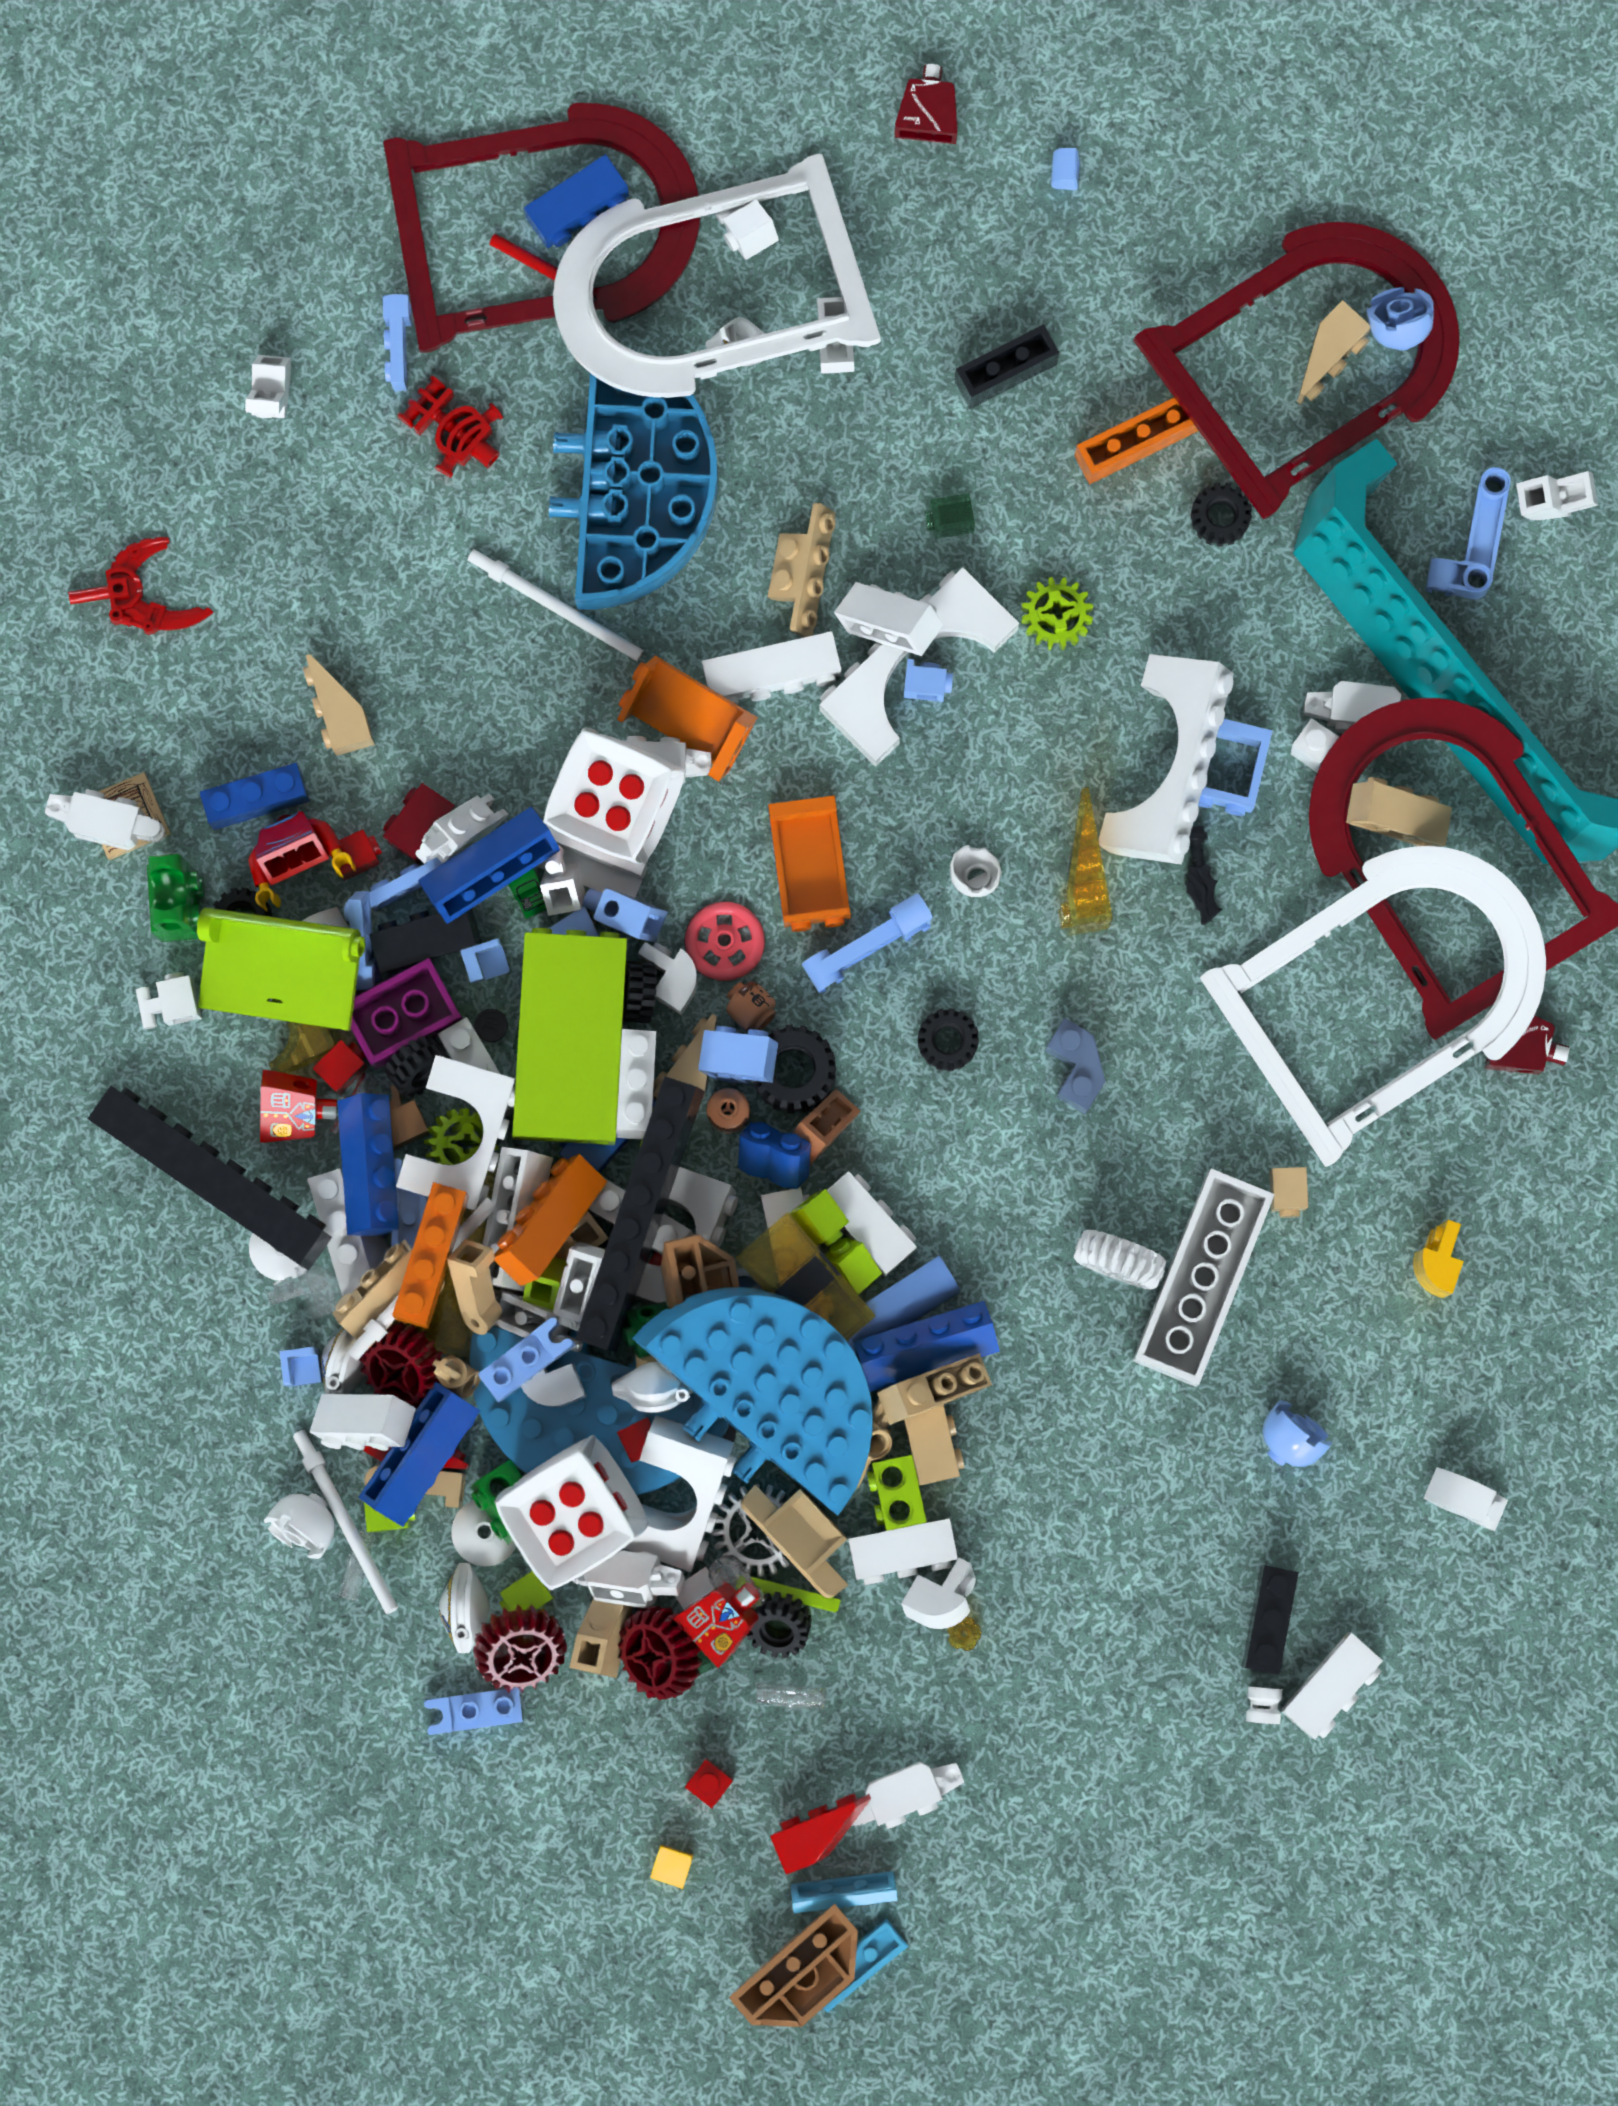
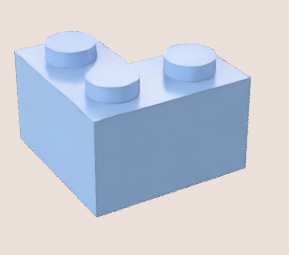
M716 1026L715 1031L704 1030L698 1070L717 1081L750 1084V1080L773 1083L778 1042L768 1037L769 1032L749 1029L748 1035L737 1033L735 1028Z

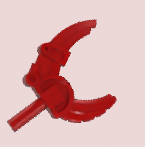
M169 537L142 539L139 543L134 542L128 545L126 550H121L115 557V562H112L111 569L106 571L107 586L68 592L70 605L110 599L112 609L109 612L111 622L114 625L123 624L131 627V625L143 629L146 635H152L158 630L171 631L188 628L205 620L214 613L208 607L204 610L195 607L188 610L170 611L166 610L167 607L154 602H151L149 605L141 600L143 597V585L136 571L148 558L168 548L167 544H170Z

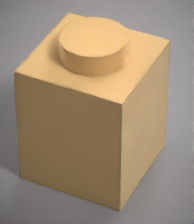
M1307 1167L1272 1168L1269 1171L1270 1192L1275 1195L1271 1203V1212H1279L1280 1218L1300 1217V1211L1308 1209Z

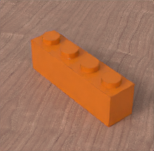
M1172 398L1078 444L1074 457L1090 485L1198 432V429L1177 400Z
M580 1154L568 1159L563 1157L550 1169L552 1175L549 1180L537 1187L532 1194L535 1198L530 1206L528 1205L523 1208L515 1217L517 1222L515 1227L506 1232L497 1242L499 1249L494 1254V1261L519 1286L540 1278L608 1182Z
M433 1182L392 1314L396 1320L429 1329L448 1268L447 1258L452 1254L469 1199L466 1191Z

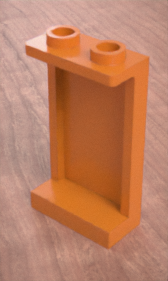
M835 795L768 804L784 928L791 927L792 932H801L812 929L811 924L824 922L825 927L828 928L845 925V919H851Z

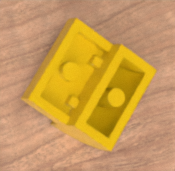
M1447 1220L1437 1225L1435 1229H1431L1425 1248L1415 1252L1413 1258L1414 1273L1420 1285L1429 1293L1440 1298L1453 1294L1464 1262L1451 1257L1461 1227L1460 1223Z

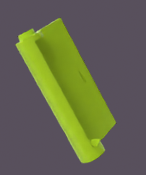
M207 907L202 909L197 921V935L199 940L206 941L198 1008L351 1030L359 960L365 950V939L361 937L358 929Z

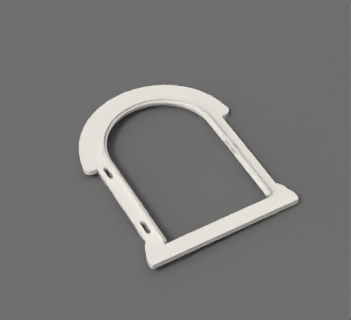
M822 154L807 157L801 163L794 165L786 174L644 210L643 204L639 199L634 198L622 202L601 213L577 234L561 259L554 281L553 303L557 326L563 341L574 358L588 372L608 385L642 396L665 398L689 396L696 389L694 378L700 377V380L714 377L717 376V372L806 349L814 351L826 348V344L837 341L845 345L870 347L881 342ZM809 190L847 313L678 356H653L634 351L615 340L602 326L593 304L595 277L607 255L626 239L654 228L744 206L755 199L760 202Z
M1416 846L1390 851L1367 860L1363 865V874L1368 881L1242 965L1230 964L1222 968H1213L1200 977L1325 1167L1334 1164L1341 1157L1343 1151L1351 1144L1353 1134L1480 1051H1483L1491 1060L1501 1059L1525 1033L1536 1013L1544 989L1546 974V955L1540 926L1532 908L1519 889L1503 873L1478 857L1450 848ZM1414 888H1438L1451 891L1468 899L1491 921L1497 931L1503 949V981L1492 1008L1469 1031L1328 1122L1329 1126L1327 1127L1238 991L1242 994L1316 945L1315 941L1322 936H1330L1332 934L1330 931L1341 925L1343 927L1393 894ZM1472 1042L1474 1044L1473 1048L1458 1058L1453 1057V1053L1467 1043ZM1371 1106L1376 1107L1375 1112L1360 1122L1356 1121L1357 1115Z

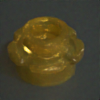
M966 1617L960 1623L947 1629L949 1634L948 1641L955 1649L972 1650L977 1645V1640L981 1638L980 1627L975 1625L974 1620L970 1617ZM961 1631H967V1636L962 1637Z

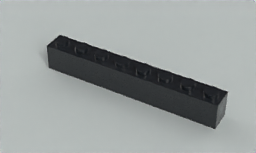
M664 1076L576 1340L613 1352L618 1350L623 1335L622 1327L626 1326L627 1323L626 1311L632 1309L705 1091L696 1086Z
M113 1086L109 1087L87 1118L88 1120L308 1271L311 1269L332 1238L323 1231L326 1227L325 1223L312 1214H309L305 1219L296 1213L300 1206L284 1195L280 1200H277L270 1195V1192L273 1190L271 1186L258 1177L253 1182L245 1178L243 1175L247 1170L231 1159L226 1164L217 1158L220 1151L205 1141L200 1146L191 1141L190 1139L194 1134L179 1123H176L173 1128L164 1122L167 1115L152 1105L147 1110L140 1106L138 1103L141 1097L128 1088L124 1087L120 1092Z

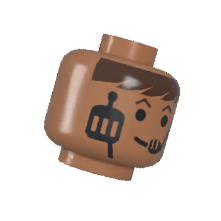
M751 981L745 985L739 982L727 994V998L730 999L726 1007L727 1014L746 1031L749 1029H764L777 1013L774 1010L776 1000L758 982Z
M720 1089L710 1097L706 1107L708 1121L720 1133H737L744 1129L750 1119L749 1101L743 1093L736 1089ZM727 1104L726 1108L721 1110L722 1106ZM730 1104L735 1107V1110L730 1109Z

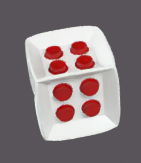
M584 727L574 741L548 800L543 823L568 837L607 854L631 860L637 865H644L648 862V858L655 850L679 796L686 770L630 743L599 734L595 729Z
M590 1435L588 1438L575 1443L545 1461L519 1479L513 1486L505 1488L495 1498L498 1513L508 1533L533 1572L549 1590H554L576 1579L623 1549L634 1538L641 1536L649 1524L644 1509L633 1488L609 1451L594 1435Z

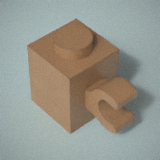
M392 1085L390 1086L393 1093V1098L390 1101L393 1150L395 1151L430 1133L427 1130L428 1126L418 1104L412 1100L402 1105L400 1092Z

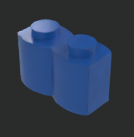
M763 1122L750 1123L741 1132L739 1137L738 1168L751 1176L768 1178L779 1186L798 1189L809 1177L811 1143L794 1133H780L777 1129Z

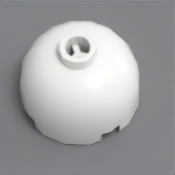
M311 1493L309 1496L289 1494L278 1501L264 1519V1523L271 1522L268 1530L278 1540L291 1548L292 1543L304 1546L310 1550L307 1555L310 1558H321L334 1537L335 1524L332 1514L326 1508L328 1503L314 1493Z

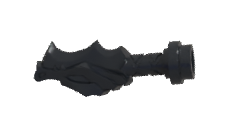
M1194 826L1189 837L1192 866L1189 865L1187 867L1189 870L1186 873L1188 881L1186 880L1184 883L1187 888L1186 894L1192 900L1196 910L1200 912L1201 925H1205L1208 922H1213L1212 918L1223 909L1219 908L1214 901V889L1218 881L1211 877V866L1205 864L1202 843H1205L1204 840L1208 839L1207 832L1204 831V826Z

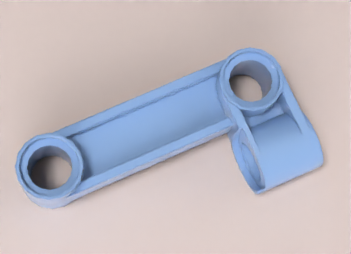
M1492 467L1483 473L1477 487L1465 558L1462 561H1455L1443 558L1433 559L1431 557L1425 587L1427 592L1432 593V590L1445 592V596H1458L1468 599H1480L1487 594L1493 581L1511 484L1509 474L1504 469ZM1496 481L1501 485L1502 490L1492 492L1487 489L1485 483ZM1472 575L1481 577L1484 581V586L1480 588L1472 587L1468 582V577Z
M915 893L895 905L888 913L891 917L890 920L833 954H830L828 949H825L803 962L802 966L818 993L825 992V988L834 982L838 984L843 981L845 977L842 971L902 936L905 942H908L919 931L923 930V932H926L931 927V919L933 917L922 897Z

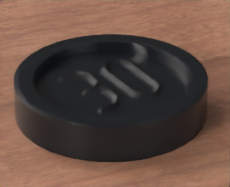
M486 1009L476 1017L474 1028L482 1040L496 1042L506 1035L508 1021L501 1011Z

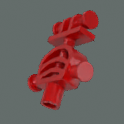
M431 375L429 378L430 383L424 389L419 388L417 391L421 396L417 402L410 399L407 402L409 407L403 414L399 412L397 417L409 428H414L415 433L419 436L433 421L439 424L435 442L438 451L445 457L440 465L436 464L435 469L447 477L452 478L454 475L452 470L456 463L465 466L472 456L486 468H490L499 457L500 452L488 444L486 440L493 433L490 424L496 419L502 420V414L493 403L488 404L489 409L481 415L475 408L466 405L446 414L442 410L453 399L454 393L449 387L446 389L440 380ZM442 390L444 393L438 400L434 398ZM426 402L432 405L428 411L423 408ZM419 415H421L422 418H421V419L419 420V422L414 426L413 421H414ZM463 416H469L460 421L459 423L455 421L456 419L461 418ZM445 431H448L450 435L445 447L442 444V439ZM458 439V441L460 442L455 453L453 451V448L456 440Z

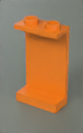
M656 655L646 664L641 662L632 676V679L636 681L632 690L628 689L619 702L618 706L622 710L617 720L623 723L631 715H634L666 736L680 739V743H686V747L689 749L710 752L713 765L708 776L719 782L731 770L758 717Z

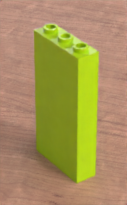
M532 928V933L525 932L513 1140L615 1145L627 938H620L619 933L600 932V937L586 936V931L566 930V935L552 934V929Z

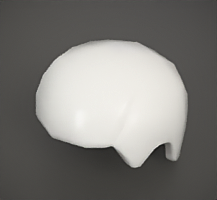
M965 845L953 854L950 864V875L952 884L959 892L970 897H983L992 893L998 887L1002 873L999 860L985 847L979 849ZM981 869L985 871L968 881V875L972 870Z

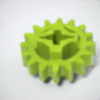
M1049 577L1048 586L1044 587L1042 583L1037 582L1035 586L1037 593L1032 591L1026 593V598L1031 603H1022L1021 610L1028 614L1021 617V624H1030L1025 634L1027 636L1036 634L1035 644L1037 646L1044 640L1047 642L1048 650L1053 648L1054 643H1059L1060 649L1065 650L1067 641H1070L1074 646L1078 645L1077 634L1086 637L1088 630L1083 625L1092 624L1093 617L1086 614L1093 610V604H1084L1088 598L1087 591L1080 594L1077 593L1079 583L1076 582L1071 587L1066 586L1067 580L1065 577L1062 578L1060 584H1055L1054 579ZM1061 594L1069 597L1073 601L1069 602L1068 600L1063 598ZM1047 596V603L1045 604V606L1038 607V610H1035V607L1038 604V602L1042 598ZM1054 607H1057L1058 611L1063 613L1061 619H1056L1055 614H1051ZM1079 618L1075 627L1067 632L1068 622ZM1040 626H1047L1053 630L1054 634L1045 631Z
M468 1108L460 1109L459 1113L455 1109L448 1110L447 1118L443 1115L435 1118L439 1126L428 1127L427 1130L433 1137L432 1139L424 1140V1144L431 1146L432 1151L428 1152L425 1156L426 1158L434 1157L435 1163L442 1165H456L465 1162L476 1153L483 1138V1124L479 1121L480 1116L478 1112H474L469 1116ZM455 1123V1126L452 1127V1133L447 1137L443 1136L445 1131ZM460 1140L466 1146L472 1147L463 1150V1147L451 1143ZM496 1144L494 1147V1151L499 1150V1146ZM444 1152L449 1157L450 1161L445 1157Z

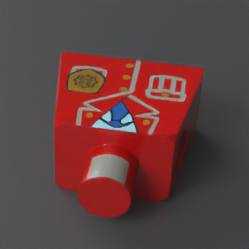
M263 1070L260 1100V1143L312 1138L315 1136L316 1119L336 1120L337 1099L317 1098V1081L315 1079Z
M725 1582L686 1607L674 1620L678 1625L684 1627L685 1633L691 1636L694 1643L719 1668L734 1654L758 1621V1614L751 1606L760 1599V1593L748 1582L737 1591L729 1583Z

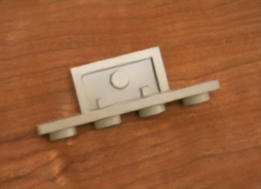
M813 503L807 534H779L768 598L772 600L795 602L790 630L803 638L813 636L814 628L817 625V610L820 596L823 593L824 572L829 561L831 535L835 529V512L821 503Z

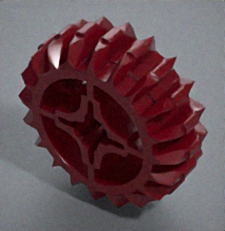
M403 1322L395 1325L392 1324L386 1330L388 1333L379 1342L376 1341L359 1358L364 1364L361 1372L368 1376L365 1384H370L375 1389L373 1395H394L417 1410L429 1390L433 1389L435 1381L440 1383L438 1378H435L434 1371L436 1367L432 1364L436 1359L441 1361L440 1358L443 1352L435 1349L433 1346L435 1340L429 1341L426 1339L425 1331L417 1333L414 1325L406 1327Z
M517 1604L515 1611L509 1612L504 1607L501 1616L491 1614V1623H481V1632L475 1634L473 1655L476 1668L479 1670V1673H482L485 1681H491L496 1689L504 1685V1688L509 1693L514 1687H518L523 1693L524 1688L531 1685L536 1690L537 1682L549 1683V1674H558L559 1665L565 1664L564 1653L567 1652V1643L564 1630L558 1624V1620L554 1615L549 1616L544 1608L536 1612V1608L531 1604L526 1610H522Z
M659 1605L636 1611V1614L624 1621L625 1626L619 1632L622 1640L618 1647L622 1652L618 1658L623 1660L624 1663L621 1671L628 1672V1683H636L637 1692H646L647 1698L657 1697L658 1700H666L671 1697H678L684 1691L689 1690L695 1684L694 1680L701 1675L698 1667L703 1661L697 1656L701 1649L696 1646L691 1636L685 1633L684 1627L675 1622L674 1618L678 1614H673L671 1607L662 1608Z

